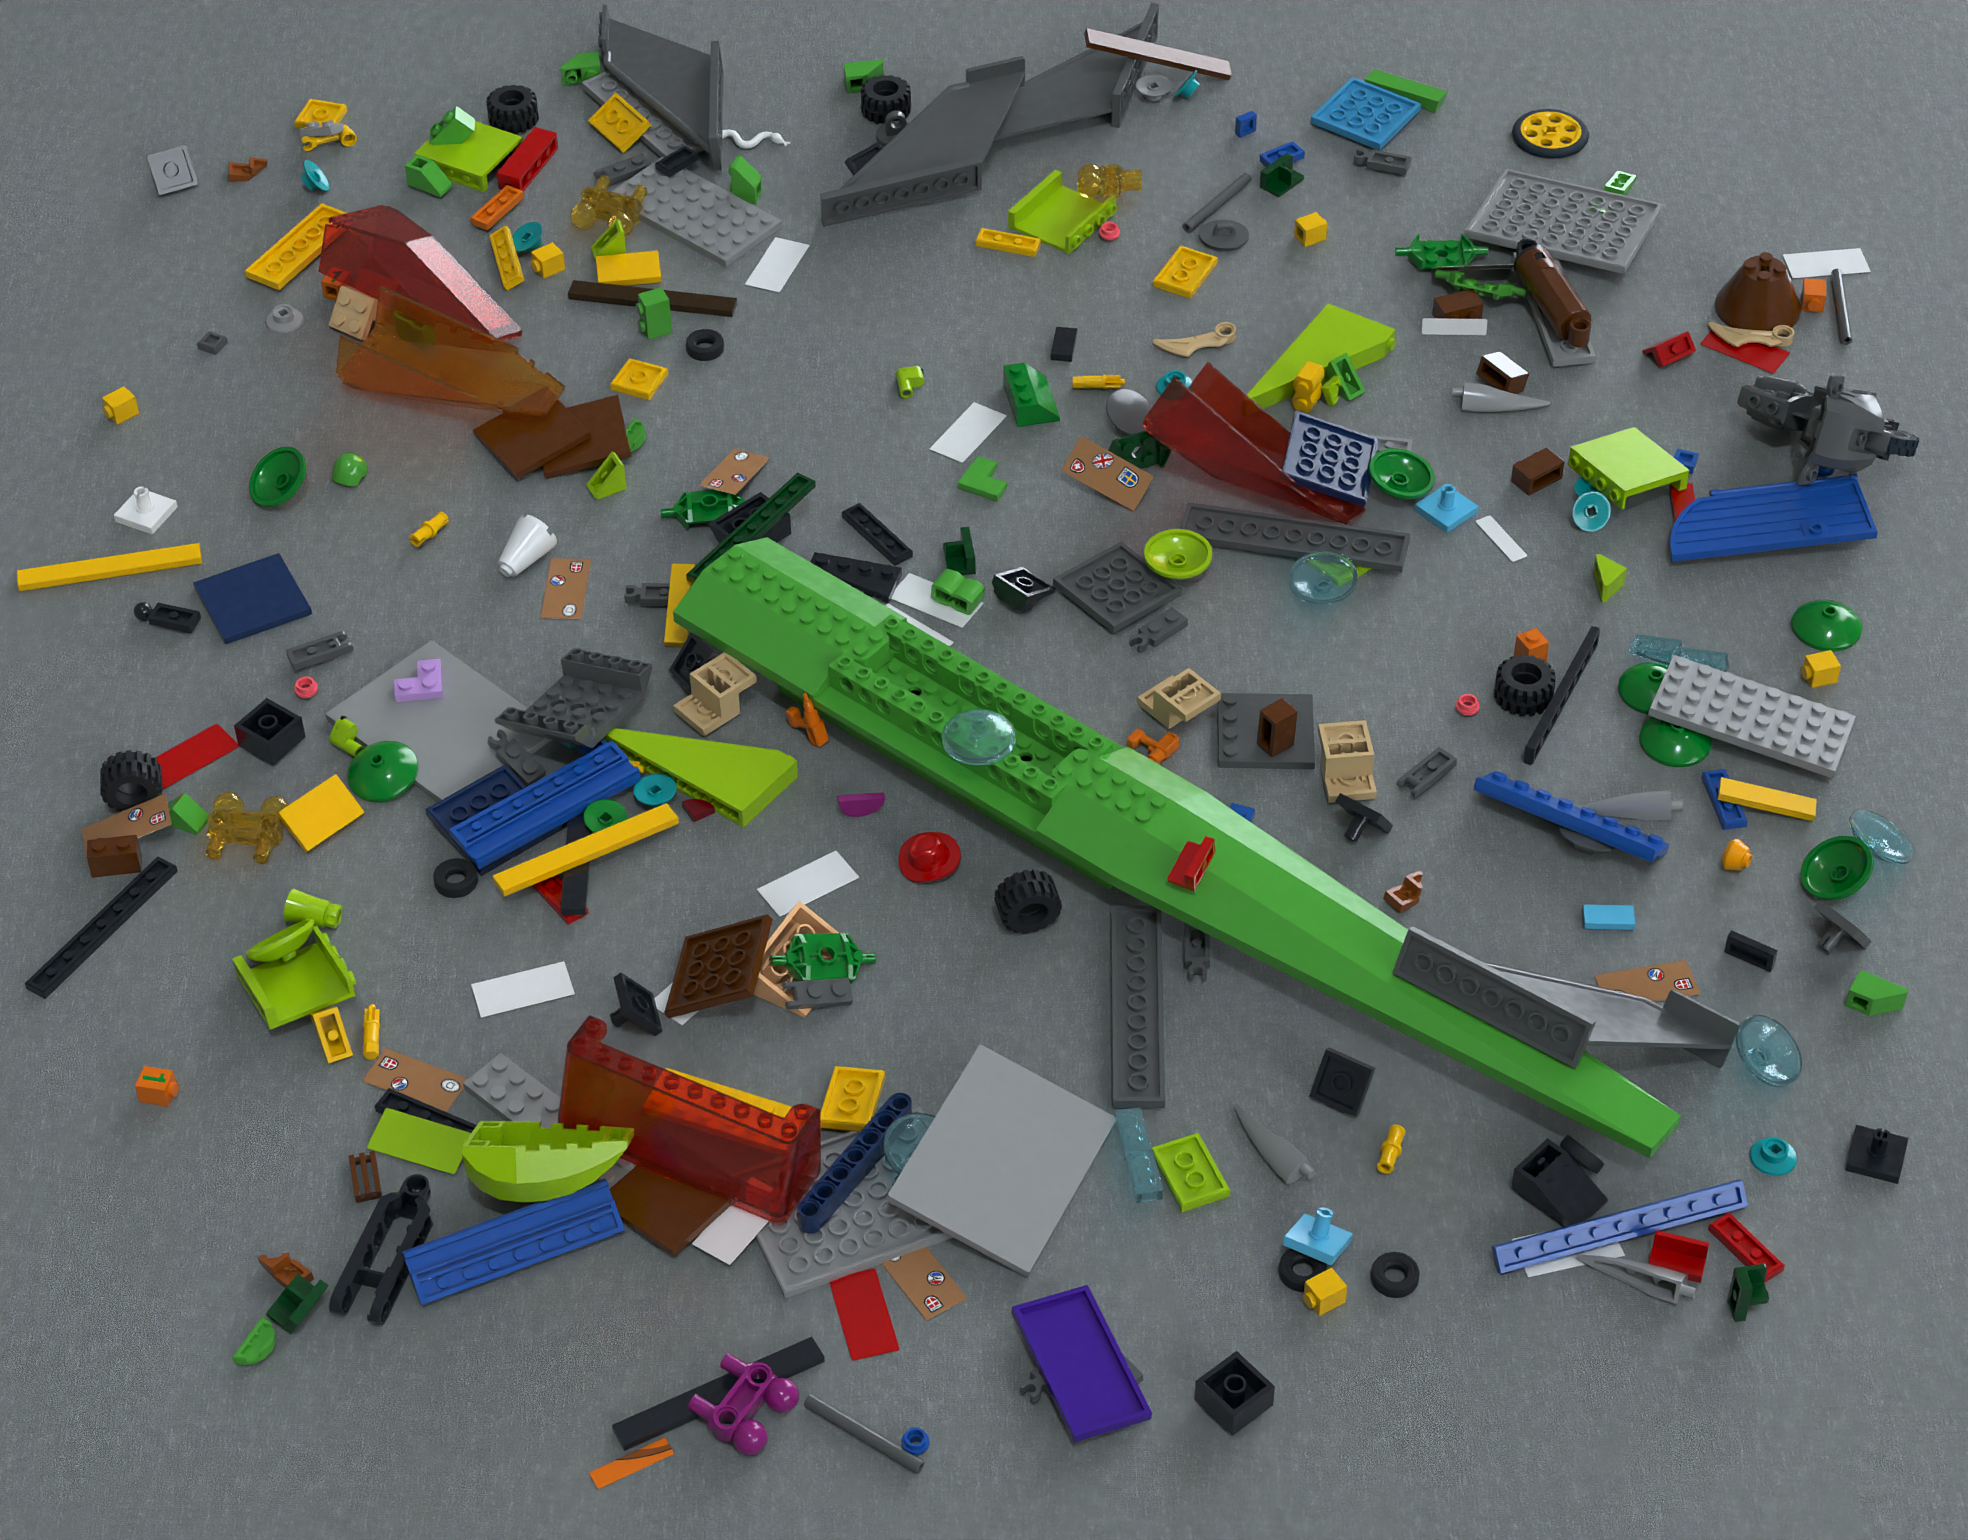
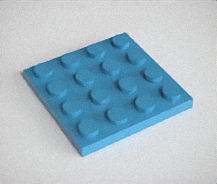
M1352 77L1311 116L1310 123L1380 151L1421 110V103Z

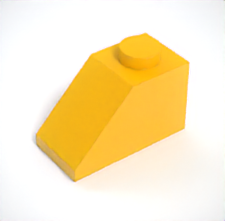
M331 1006L311 1013L310 1017L328 1064L353 1056L338 1007Z

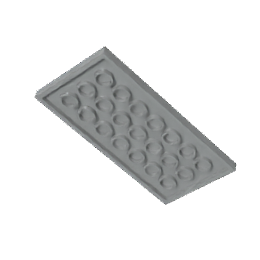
M663 156L606 195L608 203L724 267H728L782 228V220L685 168L673 176L667 177L655 169V163L663 159Z
M1673 655L1648 713L1649 716L1830 778L1834 777L1856 717L1845 711H1839L1821 703H1815L1800 696L1791 695L1776 688H1771L1756 683L1753 680H1747L1732 673L1723 672Z

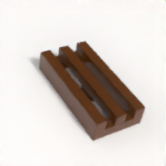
M370 1151V1155L366 1156L365 1153H359L360 1157L349 1155L356 1203L379 1199L382 1196L375 1151ZM369 1162L372 1164L376 1192H370L366 1165ZM358 1164H361L365 1194H360L356 1169Z

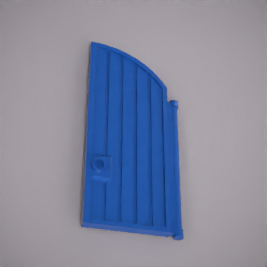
M1857 473L1815 479L1813 484L1801 485L1798 484V481L1724 490L1714 489L1709 491L1710 497L1696 499L1676 519L1670 537L1671 561L1674 562L1877 538L1878 531L1859 486Z

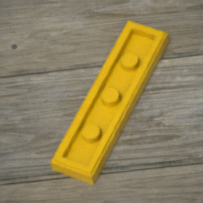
M504 226L490 234L489 238L503 287L508 291L525 281L511 231L507 226Z
M672 564L664 637L665 646L683 647L689 637V631L674 622L673 611L693 585V583L687 581L686 574L695 567V564Z
M1723 777L1720 779L1717 800L1814 821L1817 799Z

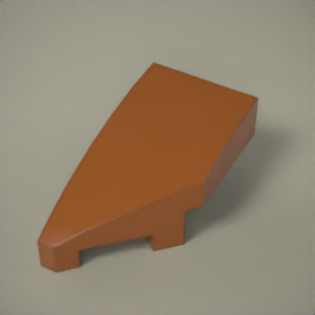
M250 157L249 164L228 162V181H248L267 166V159Z
M1419 870L1405 876L1403 884L1385 891L1383 899L1399 913L1416 905L1419 902L1422 891V871Z
M289 1252L282 1253L280 1257L267 1258L266 1255L258 1257L259 1263L284 1288L298 1274L308 1282L314 1279L309 1269L297 1260H291Z

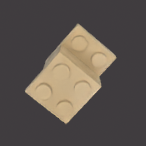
M362 267L356 287L341 285L328 326L361 340H367L373 320L388 321L400 282Z
M724 652L690 673L691 694L673 705L674 712L702 736H706L740 714L739 693L757 682L756 675L737 659Z
M1188 668L1175 677L1173 675L1138 696L1137 704L1170 729L1183 720L1187 722L1220 701L1221 693Z
M1366 720L1318 724V734L1322 746L1320 769L1328 803L1335 802L1340 793L1355 801L1376 799L1377 791L1373 779L1374 751Z

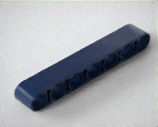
M895 1093L890 1096L797 1206L798 1225L802 1232L807 1234L818 1232L912 1121V1099L908 1094Z

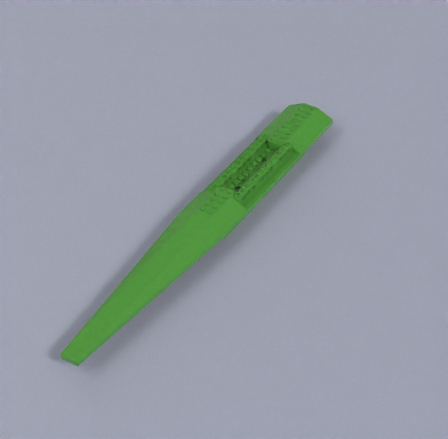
M768 537L737 544L726 551L701 572L673 611L675 623L778 684L781 693L803 705L804 701L803 694L807 693L808 699L812 701L819 716L1106 889L1110 890L1114 886L1648 1158H1651L1678 1128L1681 1119L1678 1113L1587 1051H1584L1579 1065L1573 1068L1393 974L1392 972L1408 929L1206 791L1132 748H1124L908 623L906 617ZM913 690L920 691V692H921V695H920V696H917V695L911 693L910 691H913ZM1030 756L1032 760L1024 762L1021 760V757ZM1205 836L1215 839V855L1195 892L1168 882L1167 878L1187 841L1201 845Z

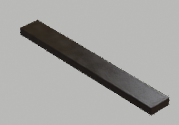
M573 280L568 292V298L572 300L636 306V303H639L638 294L654 289ZM664 290L669 298L670 310L733 317L737 306V298Z

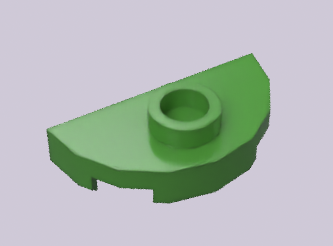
M634 418L626 429L631 452L643 445L646 439V430L642 422Z
M263 1316L232 1357L234 1363L240 1365L255 1364L264 1360L273 1351L276 1344V1334L270 1321Z

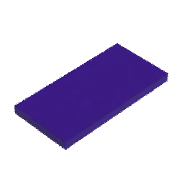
M1088 1285L1012 1307L1011 1314L1073 1442L1151 1419L1152 1412Z

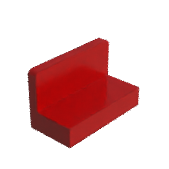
M1689 331L1669 337L1642 350L1643 354L1653 353L1658 368L1696 351Z
M1205 836L1201 845L1187 841L1167 878L1168 882L1195 892L1215 855V839Z
M1657 1230L1648 1264L1688 1274L1687 1280L1701 1283L1709 1243Z

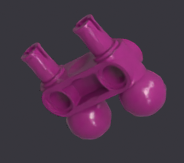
M727 1353L720 1363V1368L737 1377L738 1381L719 1405L715 1406L698 1394H695L688 1404V1409L707 1420V1427L713 1431L718 1440L733 1442L735 1448L742 1454L748 1456L755 1455L764 1449L768 1441V1434L765 1427L759 1421L752 1419L765 1401L767 1406L774 1412L786 1413L791 1411L798 1403L799 1390L792 1380L784 1377L778 1378V1376L773 1374L767 1364L755 1362L746 1364L730 1353ZM756 1379H762L765 1382L757 1384L753 1381ZM723 1421H731L732 1424H731V1425H723V1424H721V1422H723Z

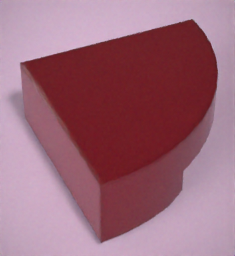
M688 799L682 801V808L693 822L715 813V807L705 800Z

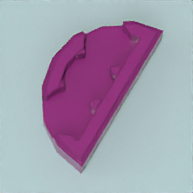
M884 792L837 795L839 808L844 814L852 817L866 816L877 811L886 799Z

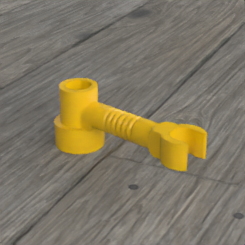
M343 125L344 130L342 132L319 137L304 136L301 140L303 143L310 142L308 145L303 146L304 151H311L317 145L340 140L344 146L350 147L356 143L357 136L349 126Z

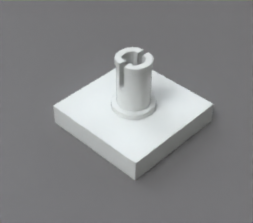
M137 487L134 490V494L114 514V519L117 523L153 534L178 506L176 500L150 492L147 488Z

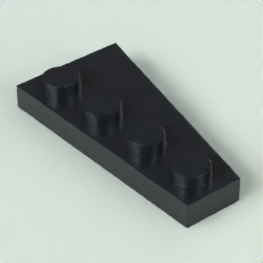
M814 552L810 561L850 586L863 590L864 594L870 597L874 595L882 597V601L890 603L902 575L901 567Z

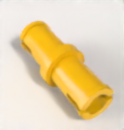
M438 512L429 521H424L421 527L409 536V539H411L409 540L410 543L415 547H419L428 538L435 537L437 531L449 523V520H446L448 516L444 512Z
M1394 1124L1389 1127L1387 1138L1381 1145L1382 1153L1377 1163V1169L1381 1173L1390 1174L1393 1172L1396 1159L1401 1155V1144L1406 1130L1400 1125Z

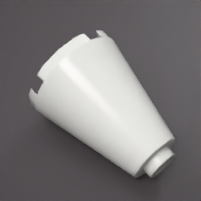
M521 515L498 560L499 571L506 577L517 576L555 547L557 543L554 533L550 536L546 531L549 527L539 519L531 515H527L524 518Z

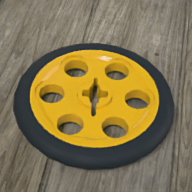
M1538 109L1523 114L1517 119L1512 130L1513 138L1520 148L1532 155L1544 158H1563L1576 154L1585 147L1589 139L1587 126L1581 119L1569 112L1557 109Z

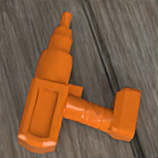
M804 693V718L801 717L799 709L794 706L786 710V715L791 727L805 728L810 743L820 747L829 741L828 734L817 709L813 706L812 701L808 699L807 693Z
M1137 728L1127 738V746L1133 749L1137 748L1141 743L1146 745L1148 751L1151 752L1147 758L1160 764L1163 760L1166 761L1179 748V737L1176 734L1167 732L1157 742L1147 736L1143 730Z

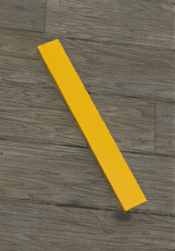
M200 543L17 570L19 591L202 564Z
M667 803L497 873L492 876L493 882L505 897L679 824V818Z

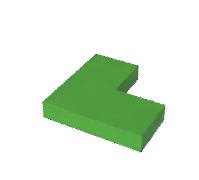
M977 456L958 481V488L998 501L1007 489V482L991 477L998 468V462Z

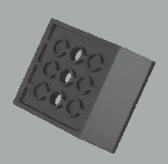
M573 648L561 659L564 676L525 711L508 707L495 719V722L515 732L593 748L643 701L652 671V664L641 662L640 660L625 659L620 656L605 655L600 652H590L581 648Z

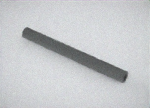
M1248 173L1241 175L1183 223V229L1186 232L1194 229L1251 181V176Z
M1837 268L1832 270L1831 275L1841 342L1848 345L1852 342L1843 275L1841 269Z
M809 1394L804 1402V1406L916 1474L922 1471L925 1462L815 1395Z

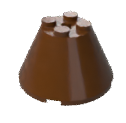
M1763 252L1759 256L1745 260L1743 265L1723 286L1716 296L1715 310L1721 321L1729 327L1773 331V328L1778 325L1794 327L1800 318L1801 304L1787 272V266L1774 258L1771 253Z

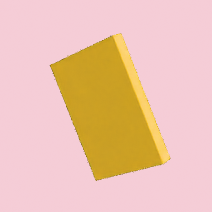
M616 92L588 120L597 131L622 153L651 126V123Z
M1179 246L1153 280V287L1191 299L1217 265L1218 257Z
M658 250L596 256L598 283L629 286L662 282Z
M335 774L279 811L277 816L304 852L307 853L362 816L365 812L337 774Z
M835 1066L818 1118V1127L860 1132L875 1115L886 1078L885 1071Z

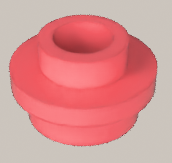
M1106 222L1102 224L1099 235L1107 241H1112L1119 237L1120 229L1116 223Z
M301 677L296 681L294 691L298 697L309 698L317 693L318 685L311 677Z
M1464 694L1456 702V710L1462 715L1471 716L1479 711L1480 704L1478 699L1472 694Z

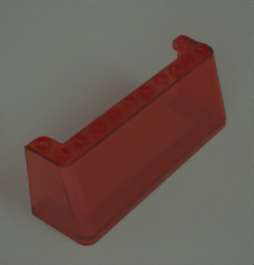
M589 1015L567 1043L558 1123H563L564 1129H577L576 1125L578 1124L588 1125V1130L600 1131L601 1126L634 1128V1136L627 1149L620 1156L621 1159L680 1184L726 1199L730 1205L770 1222L781 1223L787 1220L821 1172L820 1109L808 1104H797L789 1110L784 1118L601 1043L607 1035V1025L603 1020Z

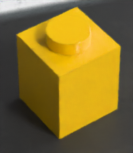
M1317 212L1295 219L1294 236L1304 247L1326 240L1328 224Z
M553 242L531 252V267L534 272H538L544 279L565 270L564 253Z
M124 386L102 397L104 405L102 411L104 415L116 424L139 414L136 397Z
M1832 650L1805 655L1801 674L1811 688L1838 682L1841 665Z
M1330 1268L1305 1281L1303 1299L1308 1308H1313L1317 1315L1321 1316L1346 1303L1348 1286L1334 1269Z

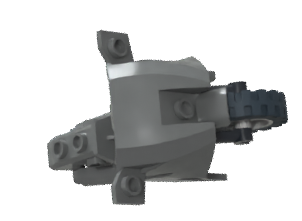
M1766 375L1764 377L1757 376L1754 385L1741 387L1737 401L1740 407L1747 409L1746 414L1756 421L1782 432L1784 430L1802 431L1798 443L1807 450L1805 456L1808 459L1798 480V484L1801 485L1813 484L1820 466L1840 469L1851 474L1869 467L1875 458L1889 460L1890 454L1913 457L1915 456L1920 439L1906 431L1898 430L1899 422H1895L1893 419L1884 420L1881 408L1875 398L1877 393L1844 388L1845 377L1841 375H1830L1827 386L1816 385L1814 393L1809 392L1806 387L1798 384L1797 381Z

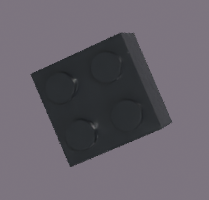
M268 698L234 725L238 746L272 765L306 737L302 717Z
M1236 1351L1195 1381V1401L1233 1436L1273 1406L1275 1386Z

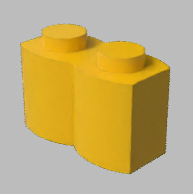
M1307 361L1293 381L1295 394L1292 398L1295 410L1309 414L1323 394L1321 381L1324 378L1322 365Z

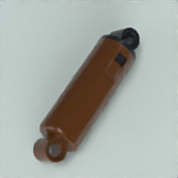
M1532 239L1520 240L1517 244L1514 261L1515 272L1558 336L1568 340L1571 346L1578 348L1587 346L1592 325L1590 312L1544 246L1538 245Z

